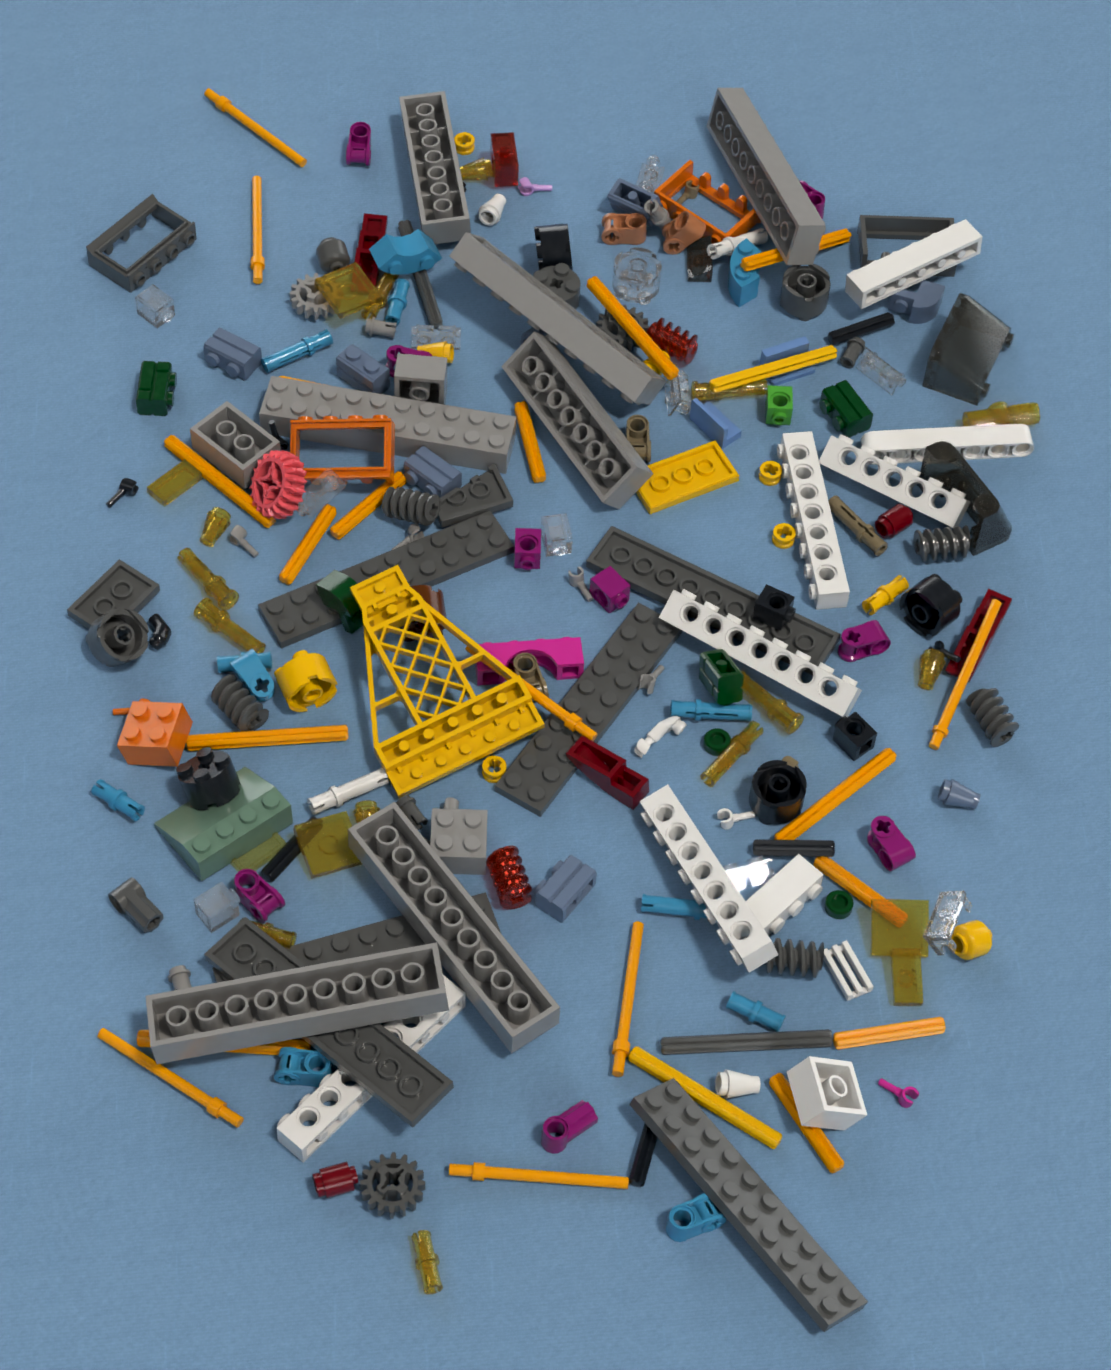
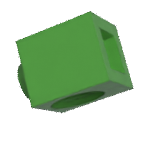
M768 385L765 400L766 424L790 425L793 412L792 386Z

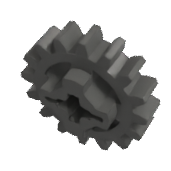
M623 305L648 334V318H643L644 313H635V307L628 310L627 306ZM605 309V315L599 314V321L596 322L597 327L624 348H627L628 351H631L633 345L640 348L607 309Z
M392 1152L390 1159H386L381 1154L379 1163L370 1160V1170L363 1169V1180H360V1189L364 1190L361 1192L362 1200H369L368 1209L372 1210L377 1207L378 1216L380 1217L385 1211L389 1212L390 1219H393L395 1212L398 1211L403 1217L406 1216V1208L415 1211V1200L422 1201L423 1192L421 1191L425 1190V1181L422 1180L424 1179L423 1170H417V1161H412L410 1164L407 1163L406 1154L401 1159H396L395 1152ZM376 1179L378 1186H376V1191L374 1192L372 1186ZM411 1179L413 1187L411 1191H408L407 1185Z

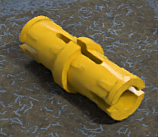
M898 575L890 583L881 585L876 589L877 592L862 602L863 610L866 613L869 612V615H873L885 605H890L894 602L896 596L909 588L908 581L905 577L902 578L901 575Z

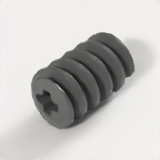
M391 486L386 490L382 500L383 513L387 517L407 522L412 521L413 523H420L425 526L431 525L436 520L441 505L440 498L436 494L430 495L427 492L422 493L418 490L413 492L411 489H404L402 487L394 489Z
M967 525L963 529L955 526L953 530L945 527L943 531L935 528L933 532L925 529L923 533L916 530L913 538L915 552L921 556L923 562L927 561L928 554L931 555L933 561H936L938 553L941 554L943 560H946L948 552L951 553L953 559H956L958 551H960L963 558H966L970 548L969 528Z
M229 674L215 685L211 694V700L238 726L240 731H255L267 721L269 711L263 709V705L260 702H256V697L250 695V691L247 688H243V684L240 681H236L237 678L234 675Z
M979 689L967 697L966 704L970 706V711L975 715L976 721L980 723V727L985 732V736L990 740V744L993 747H999L1013 737L1014 732L1019 728V724L1012 722L1014 716L1011 713H1007L1009 711L1007 705H1002L1004 699L1001 696L997 697L998 689Z
M776 938L773 944L778 956L764 963L767 972L770 974L773 967L777 966L780 975H782L785 967H788L790 976H793L796 969L800 968L802 977H805L808 969H811L813 978H816L823 966L824 942L816 950L814 941H810L805 949L803 940H799L794 948L791 939H787L784 947H782L780 938Z

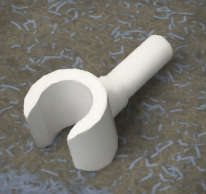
M723 808L717 812L718 819L728 818L720 822L721 827L725 830L730 829L734 822L755 817L753 811L733 814L731 810Z

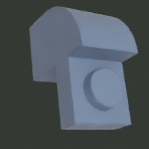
M923 280L917 293L904 289L891 295L888 310L910 315L909 323L922 324L929 322L936 317L939 311L945 286Z

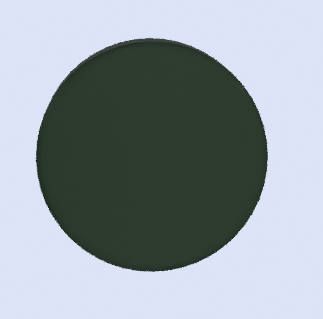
M715 728L705 734L703 746L706 752L713 756H722L729 751L731 737L725 730Z
M835 890L827 895L824 907L830 917L845 919L851 914L854 902L847 892Z

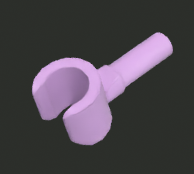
M527 177L519 180L522 186H518V189L524 196H529L534 191H552V185L531 184Z

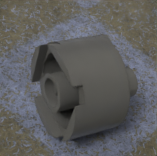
M559 263L556 266H548L535 271L533 277L574 309L579 307L580 279L574 271L569 269L567 264Z
M816 264L790 266L784 273L780 306L789 314L798 317L801 321H809L812 317L820 315L828 304L831 286L828 272Z
M120 608L114 609L98 617L91 624L86 635V643L98 661L108 667L120 666L140 657L145 652L149 642L147 634L149 632L148 625L136 611Z

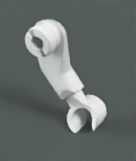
M671 716L660 721L646 734L645 740L641 738L637 742L634 752L642 758L649 750L650 745L659 741L664 734L673 730L676 735H679L687 724L680 720L679 716Z

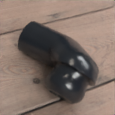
M156 613L148 620L155 630L153 637L149 639V644L155 649H160L162 645L168 643L171 629L162 617Z

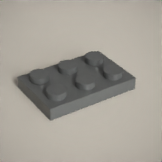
M119 559L67 609L69 617L89 629L98 617L114 609H130L138 613L160 591V586Z

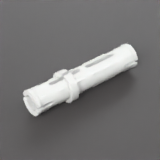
M760 228L737 237L729 236L723 238L721 242L708 245V256H711V259L724 255L731 256L737 245L747 238L754 245H759L767 242L768 234L766 231L764 232L765 229Z
M379 768L341 786H331L328 791L307 799V803L310 804L308 805L313 815H316L333 806L338 808L345 801L389 784V780L385 779L388 776L383 768Z

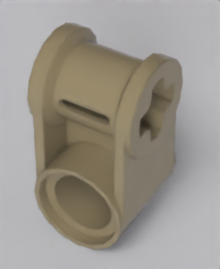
M633 415L627 420L625 437L646 463H650L651 440L649 438L648 419L642 415Z
M530 653L518 654L513 661V672L520 675L522 679L549 698L547 684L542 677L535 656Z

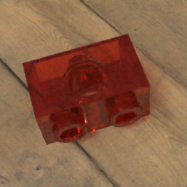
M514 132L491 133L490 157L495 187L518 186L519 164Z

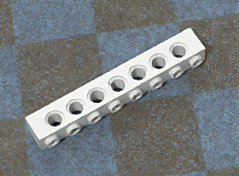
M812 431L783 433L781 444H777L778 459L783 461L781 465L782 478L787 479L786 496L791 498L792 501L790 513L791 517L796 519V538H800L801 541L799 545L801 559L805 558L804 576L805 579L810 580L808 588L809 598L814 600L816 610L847 607L850 590Z
M685 589L681 593L673 590L659 616L660 619L718 650H725L734 659L842 717L849 716L862 691L856 687L858 683L856 680L846 675H843L842 679L833 675L835 669L820 662L819 666H816L809 662L811 656L799 650L795 654L786 649L788 644L775 637L773 641L764 638L765 632L752 625L750 629L740 625L742 622L740 618L728 613L727 617L717 613L720 609L719 607L708 601H705L704 605L695 601L697 597L695 594ZM692 608H697L698 617L690 622L687 617L688 611ZM714 620H719L721 629L719 632L712 634L710 625ZM738 632H742L744 641L741 645L735 646L733 644V636ZM764 644L767 648V653L763 658H757L755 654L756 648ZM787 656L790 660V666L787 670L781 671L778 667V662L782 657ZM806 669H811L813 672V679L809 683H804L801 679L802 672ZM830 681H834L837 690L833 695L827 696L824 691L825 685Z
M667 784L642 799L640 803L644 809V812L641 813L643 820L648 828L654 826L656 829L653 835L659 845L662 847L666 844L669 850L665 851L672 865L679 864L681 869L678 870V873L685 885L692 884L694 889L690 890L698 905L705 904L706 909L703 912L711 925L718 924L720 929L716 930L723 944H731L733 949L729 952L738 966L744 964L750 973L778 956L772 940L669 785Z
M444 975L449 1006L448 1011L382 1023V1026L416 1053L466 1006V993ZM409 1023H414L417 1026L413 1028H408L405 1025ZM338 1069L333 1074L326 1075L320 1082L319 1088L312 1094L305 1095L299 1102L298 1108L291 1114L284 1115L277 1124L278 1141L303 1163L373 1096L358 1083L354 1086L344 1085V1083L354 1080L341 1069ZM326 1101L336 1102L333 1106L323 1105ZM308 1120L316 1122L312 1126L302 1125L305 1121Z

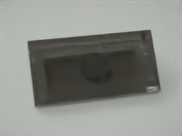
M711 236L701 238L686 247L688 282L712 281L713 264L711 256H708L707 253L708 245L712 244Z

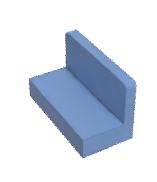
M804 336L764 349L761 352L760 365L808 352L810 342ZM812 365L767 379L772 386H777L813 374L816 368Z
M697 398L692 400L690 420L713 441L716 440L721 449L741 438L742 431L710 401L703 404Z

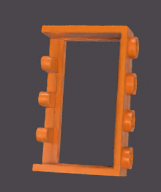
M691 160L685 163L654 191V194L659 196L663 208L668 211L671 219L674 220L680 213L687 211L704 222L706 230L701 238L710 244L721 242L723 238L729 236L737 237L745 234L757 223H761L754 208L751 211L747 209L748 200L746 196H739L735 202L729 198V187L727 184L723 183L718 187V190L711 187V175L708 172H704L700 178L693 175V161ZM692 180L691 187L700 185L699 193L733 213L741 220L727 233H724L671 198L686 185L687 181Z
M359 415L348 416V419L324 416L323 419L313 420L312 417L301 416L298 417V420H290V453L298 457L300 455V430L384 429V467L303 468V470L307 471L304 477L305 480H310L315 485H321L322 480H335L338 484H347L348 480H361L362 483L371 484L373 479H386L389 484H394L395 424L388 416L374 415L373 418L363 419Z

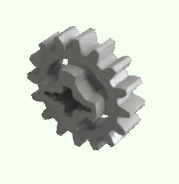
M315 273L314 277L311 278L306 274L305 280L298 278L297 285H291L292 309L297 308L298 315L304 312L305 318L308 319L310 315H314L315 320H318L319 315L328 318V312L335 314L336 308H341V301H343L341 285L336 284L335 278L327 280V274H324L322 278L318 277V273Z

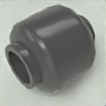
M334 237L326 238L321 241L316 249L319 265L326 273L339 274L350 263L347 247L340 239Z

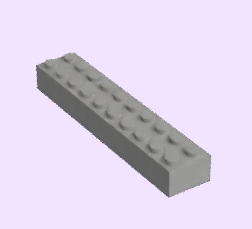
M717 88L707 123L710 134L786 265H813L815 256L819 252L822 235H824L826 230L825 222L820 217L816 207L803 189L799 179L794 174L790 164H788L744 89Z
M465 232L449 257L456 261L454 265L464 273L468 271L474 275L472 278L474 282L482 287L487 286L492 290L490 294L499 301L505 300L510 304L509 309L519 316L524 315L529 319L527 323L538 331L540 329L547 333L545 337L556 345L561 344L566 348L564 352L575 360L577 358L584 362L583 367L592 374L598 373L603 377L601 381L611 389L617 388L622 392L620 396L631 404L634 402L638 405L641 403L650 405L667 382V380L484 237Z
M271 376L259 412L260 427L271 434L268 422L274 420L279 436L291 438L290 420H298V417L308 416L312 417L313 420L323 419L324 416L348 419V416L359 415L363 419L373 418L374 415H386L395 424L396 456L409 458L419 448L425 446L450 465L488 471V467L495 463L499 472L504 474L507 473L516 437V416ZM384 429L300 430L301 440L384 453Z
M395 802L348 829L349 848L425 944L437 942L441 965L460 989L466 993L467 998L511 1054L559 1024L560 1006Z
M437 942L146 996L150 1047L157 1064L449 1010Z

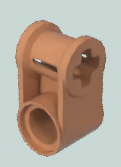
M687 211L680 213L678 217L662 228V234L665 237L663 243L664 251L672 255L681 253L686 247L703 236L706 230L705 223Z
M608 213L602 217V226L604 227L601 235L602 241L608 245H640L646 240L647 223L645 216L640 213Z

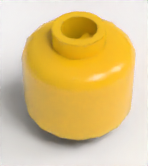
M972 920L957 925L952 930L950 947L961 959L972 960L984 956L990 951L992 947V933L983 922Z

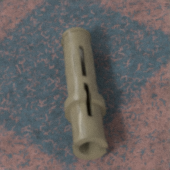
M833 496L828 500L831 512L856 535V539L860 543H864L876 556H880L886 551L888 543L874 532L875 529L872 525L866 524L839 496Z

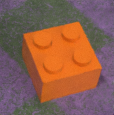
M132 701L117 747L127 764L178 767L193 721L183 703Z

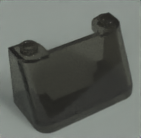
M959 293L930 352L922 386L978 406L981 397H987L991 384L987 383L988 377L1000 351H1004L1005 347L1010 348L1014 338V334L1011 333L1012 328L971 296Z
M945 441L927 446L919 477L928 481L929 477H932L944 483L943 489L951 492L952 488H955L966 494L964 499L970 501L966 512L977 524L971 527L970 530L972 538L970 539L969 551L975 556L1006 542L1012 531L1010 521L997 498L951 443ZM917 484V486L923 492V486L921 484Z

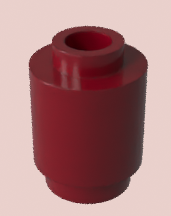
M897 504L878 516L874 524L875 529L882 538H893L912 525L913 514L907 506Z
M347 1161L321 1168L318 1173L312 1174L318 1198L323 1196L330 1198L354 1191V1184L359 1183L355 1166L349 1167Z

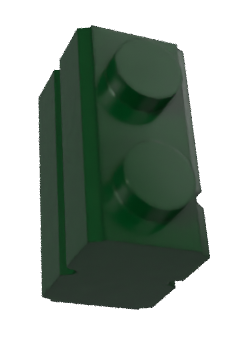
M142 362L136 395L137 413L139 415L154 414V416L168 415L169 406L174 405V391H171V388L177 385V373L172 372V364L170 362Z
M844 380L836 383L835 386L831 385L823 389L819 407L823 414H828L832 419V424L836 431H841L844 436L850 438L858 432L862 433L870 429L873 413L848 381Z
M719 649L702 652L699 661L701 666L699 668V679L711 696H713L716 703L728 706L732 703L740 702L743 699V673L725 650Z

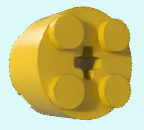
M306 650L298 651L293 655V659L274 672L276 681L289 708L295 712L308 711L306 707L315 704L316 708L321 707L329 702L337 692L335 687L338 685L325 657L318 653H308Z

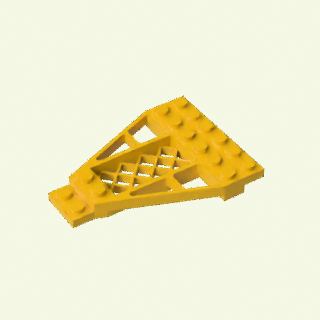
M399 565L393 566L350 587V591L362 612L374 753L385 770L399 799L545 728V723L532 702V696L521 676L513 673L425 602L422 596L410 587ZM412 621L425 624L421 635L408 631ZM437 624L442 625L476 654L462 661H457ZM428 628L431 630L434 638L426 636ZM391 632L401 635L397 646L384 643L387 633ZM405 637L419 641L415 652L402 648ZM423 642L437 646L434 657L420 653ZM383 649L395 652L391 663ZM441 650L447 661L438 659ZM373 654H377L396 689L394 694L378 702H375L371 658ZM399 654L413 658L409 669L396 665ZM417 659L431 663L428 674L414 671ZM484 659L509 680L476 696L462 670ZM435 665L449 668L446 680L432 676ZM396 672L407 675L404 685H402ZM453 672L460 684L450 681ZM411 676L425 680L422 692L408 688ZM429 682L443 685L440 697L426 693ZM448 687L462 691L459 702L444 698ZM408 694L419 697L416 709ZM466 695L468 700L463 702L464 697ZM423 699L438 703L434 714L420 710ZM401 701L415 726L379 743L376 711ZM442 704L452 707L439 714ZM420 717L426 718L428 720L422 722Z

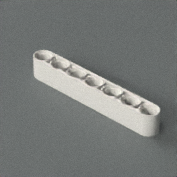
M1026 424L870 431L861 437V444L876 451L874 456L883 460L886 455L898 461V463L1014 458L1028 456L1034 451L1030 428Z

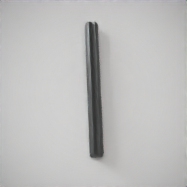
M401 220L398 223L401 237L414 232L409 220ZM424 269L415 272L413 276L429 326L433 330L436 328L440 329L443 326V320L427 271Z
M829 1029L662 1037L660 1047L662 1054L830 1047L833 1037Z

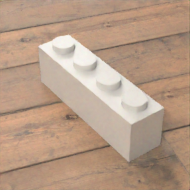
M798 854L746 900V903L768 936L771 933H778L784 926L785 920L790 916L795 917L798 915L807 900H814L821 893L824 874Z

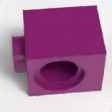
M515 528L514 568L525 570L540 569L541 529Z
M609 566L590 578L589 592L610 614L617 608H623L628 603L630 584Z

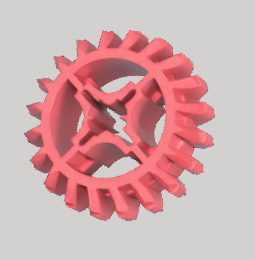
M284 450L270 451L269 454L263 455V459L258 460V467L253 468L254 476L251 477L252 485L249 487L252 490L250 497L254 499L252 506H257V511L261 512L263 516L279 520L286 519L287 516L293 515L294 510L299 509L298 503L303 502L302 495L306 492L304 485L308 481L304 479L307 471L303 470L304 463L300 462L298 456Z

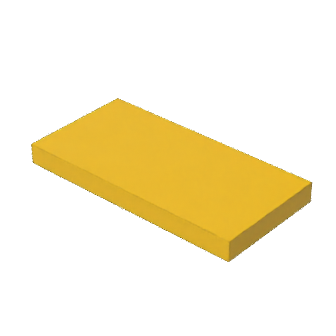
M716 440L647 465L653 472V475L639 488L636 494L648 513L652 514L739 481V474Z

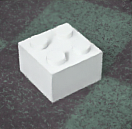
M809 1056L787 1071L801 1126L846 1130L867 1116L852 1062Z

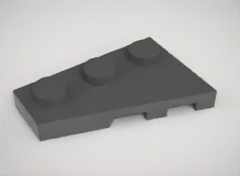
M494 463L489 466L488 471L482 475L472 477L470 482L463 487H456L440 498L441 505L437 519L443 528L460 523L489 510L493 513L513 507V498L496 464Z

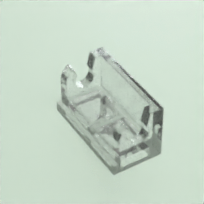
M964 890L940 892L923 934V938L938 956L945 954V945L952 953H955L957 948L956 943L951 938L963 907L969 913L972 909V904L966 897Z

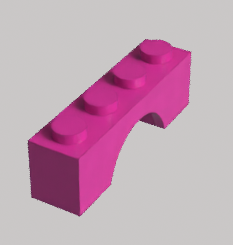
M581 637L536 639L531 641L513 640L502 643L485 642L479 644L510 670H513V661L518 654L530 653L535 656L538 665L549 670L556 680L579 679L584 672ZM481 661L475 663L477 686L495 685L505 682L502 676Z

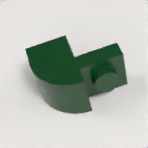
M333 570L318 582L316 586L323 604L336 610L345 631L353 634L363 625L362 612L350 591V587L356 585L357 582L348 575Z

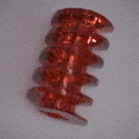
M662 317L657 322L651 324L646 333L662 351L667 352L671 357L675 356L678 361L684 360V363L687 365L692 362L698 349V335L694 334L689 339L690 331L686 330L681 335L680 326H677L673 331V323L669 322L664 326L665 318Z
M512 845L497 849L486 860L490 876L493 879V885L496 888V894L499 897V903L502 908L507 910L521 908L532 900L531 895H529L532 891V886L528 883L529 877L524 874L526 869L521 865L522 858L518 855L519 849Z

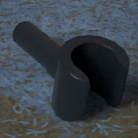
M270 420L268 423L271 435L280 441V447L283 446L287 449L289 444L279 436L275 421Z
M124 478L120 483L119 490L106 505L111 508L125 493L134 496L139 489L136 485L137 482Z
M936 641L934 649L932 647L928 648V657L933 661H939L943 657L959 663L961 660L959 656L944 649L942 641Z

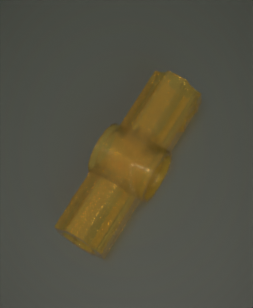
M999 401L991 404L988 409L964 412L962 416L963 426L1037 424L1040 421V409L1038 404L1034 402L1008 406L1006 402Z

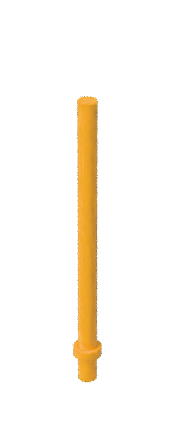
M992 599L938 725H934L932 729L933 736L929 747L934 750L939 749L943 738H946L949 733L948 726L1002 603L997 599Z

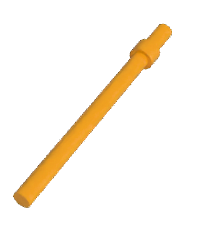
M210 88L205 91L204 96L214 102L219 110L233 116L300 167L306 165L307 160L234 107L228 98L218 95Z
M256 175L252 178L253 256L250 259V268L253 270V282L261 284L263 282L262 271L265 269V259L262 256V179Z
M466 646L465 650L467 652H469L471 655L476 654L473 650ZM484 659L481 660L482 663L491 668L497 674L502 676L507 681L509 680L499 671H497L493 666H491L488 662H486ZM522 679L532 699L562 720L565 727L572 732L577 731L592 741L595 740L598 733L582 722V718L574 712L570 714Z
M639 921L633 922L618 1033L612 1047V1054L614 1055L612 1075L616 1077L623 1076L625 1060L630 1052L628 1038L644 924Z
M102 1028L97 1036L99 1039L206 1107V1111L215 1118L221 1117L236 1128L240 1127L243 1123L244 1118L226 1107L227 1103L218 1097L212 1098L163 1065L157 1064L154 1059L106 1028Z
M474 1162L473 1165L449 1164V1175L472 1177V1180L484 1181V1178L618 1189H628L629 1177L492 1167L485 1166L486 1163Z

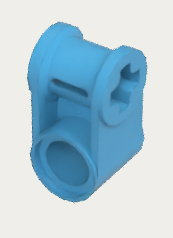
M253 648L230 662V666L239 680L244 683L250 694L254 695L257 701L265 702L273 697L274 681ZM261 682L262 685L268 684L267 692L264 693L262 690L257 692L258 683Z
M294 1047L279 1049L280 1064L279 1069L274 1075V1079L278 1083L319 1087L320 1082L326 1075L333 1074L331 1061L318 1051ZM316 1067H324L321 1071H313Z
M703 1193L671 1209L666 1224V1233L670 1239L676 1242H683L702 1233L718 1229L726 1222V1217L720 1214L716 1205ZM682 1220L686 1222L687 1226H679L674 1221Z

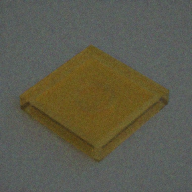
M357 262L315 279L314 285L340 319L382 300V295Z
M347 811L294 825L293 831L311 879L362 865L349 848L348 829L352 827Z
M871 899L870 956L927 958L929 900Z

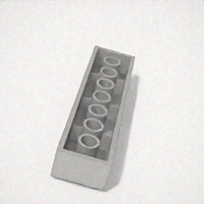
M445 91L399 97L401 119L421 231L432 238L435 244L460 241L465 232L471 233L470 218Z
M534 331L501 366L604 504L620 509L653 475V472L563 354L545 336Z

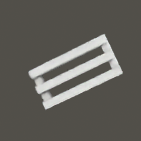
M847 940L842 942L840 946L837 944L833 945L830 950L824 949L823 960L847 1001L873 990V984ZM842 953H844V955L846 956L847 960L849 961L851 967L853 968L855 974L857 975L863 987H861L860 983L858 982L856 976L854 975L852 969L850 968L848 962L846 961ZM832 956H836L855 991H851Z

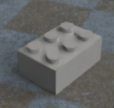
M228 401L190 428L192 448L244 489L252 484L253 468L258 467V460L263 459V455L269 454L270 451H281L279 440Z

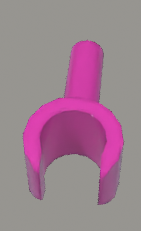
M882 1078L878 1082V1085L897 1096L899 1104L904 1108L911 1107L913 1104L905 1095L913 1099H917L919 1096L918 1090L914 1087L909 1086L901 1089Z

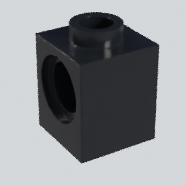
M766 584L755 602L753 619L781 631L785 623H790L795 615L796 608H793L795 597Z
M857 712L848 717L844 716L836 722L833 741L853 761L874 748L877 732Z

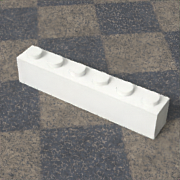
M966 219L952 224L948 228L933 233L918 242H913L905 248L894 251L890 255L875 260L862 268L853 270L846 275L845 292L861 309L868 307L980 254L983 236Z

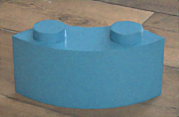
M419 229L402 237H393L386 234L369 249L378 268L392 275L410 274L424 269L427 270L442 259L433 239Z
M747 238L734 249L729 266L728 291L738 307L757 297L760 280L758 275L760 268L745 272L740 267L742 258L761 253Z

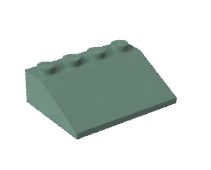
M247 767L237 771L241 785L239 784L240 791L230 802L219 807L216 806V803L207 805L209 810H196L187 802L154 823L156 829L201 881L293 824L291 804L275 786Z

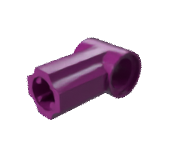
M581 1100L561 1115L549 1117L543 1124L542 1147L552 1154L562 1152L568 1142L598 1122L594 1108L589 1102ZM556 1132L559 1133L561 1136L553 1137L550 1135V1133Z

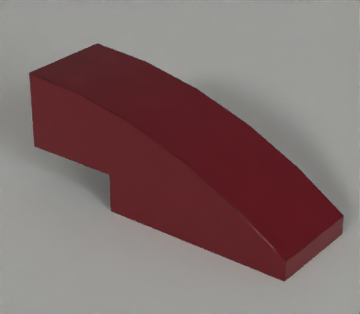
M583 735L566 753V757L591 781L632 810L649 793L648 778L628 768L624 758Z

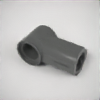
M132 877L108 894L109 900L116 910L121 914L126 913L144 933L155 930L164 919L163 913L146 897L142 886Z

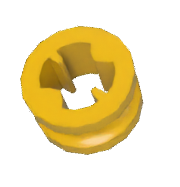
M461 132L454 137L458 154L469 155L474 151L475 138L472 134Z
M766 461L761 464L759 470L760 482L767 486L777 485L781 480V465L775 461Z
M787 523L776 525L772 535L773 544L780 549L792 547L796 536L795 528ZM782 534H786V535H787L785 538H782V537H781Z
M495 755L487 757L482 764L483 778L489 783H497L506 772L505 760ZM493 766V769H495V766L499 767V771L495 772L493 770V772H490L489 767Z

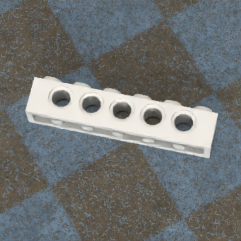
M842 434L838 438L831 435L819 459L820 464L952 528L959 526L970 504V501L964 499L965 493L955 488H952L951 492L942 488L944 483L932 477H929L928 481L919 477L921 472L907 466L906 470L897 467L898 461L886 455L882 460L874 456L875 450L863 444L861 449L852 445L854 440ZM849 452H854L856 455L855 462L847 465L845 462L846 455ZM876 462L878 472L870 476L867 468L871 463ZM894 473H898L901 481L897 486L892 487L889 482L890 477ZM916 484H921L923 486V493L915 498L912 495V488ZM938 495H944L946 498V504L942 508H936L934 504L935 498Z

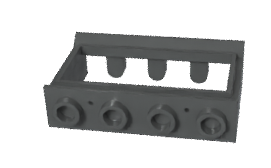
M151 194L86 246L89 266L132 293L152 275L158 273L168 262L175 259L185 248L195 242L197 239L195 222L191 223L158 202L155 196ZM150 213L174 229L172 233L127 269L102 253L111 254L113 243L119 238L127 241L130 237L129 230L135 225L143 228L146 225V217Z
M860 215L857 229L860 268L875 261L867 260V238L922 240L954 224V218ZM883 252L881 258L890 255V253ZM957 265L934 276L954 277Z

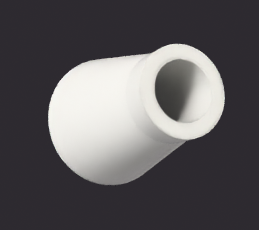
M495 194L493 198L479 208L480 221L488 226L497 224L500 221L504 205L506 204V198L501 194Z
M725 1069L724 1072H718L716 1075V1094L723 1096L724 1099L758 1094L760 1092L759 1076H751Z

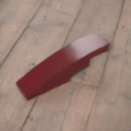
M364 213L358 248H356L350 293L375 295L380 269L369 249L386 235L388 216Z
M988 588L954 652L961 660L959 663L950 660L945 670L946 673L958 678L992 599H997L1002 604L968 680L970 683L1012 603V598Z

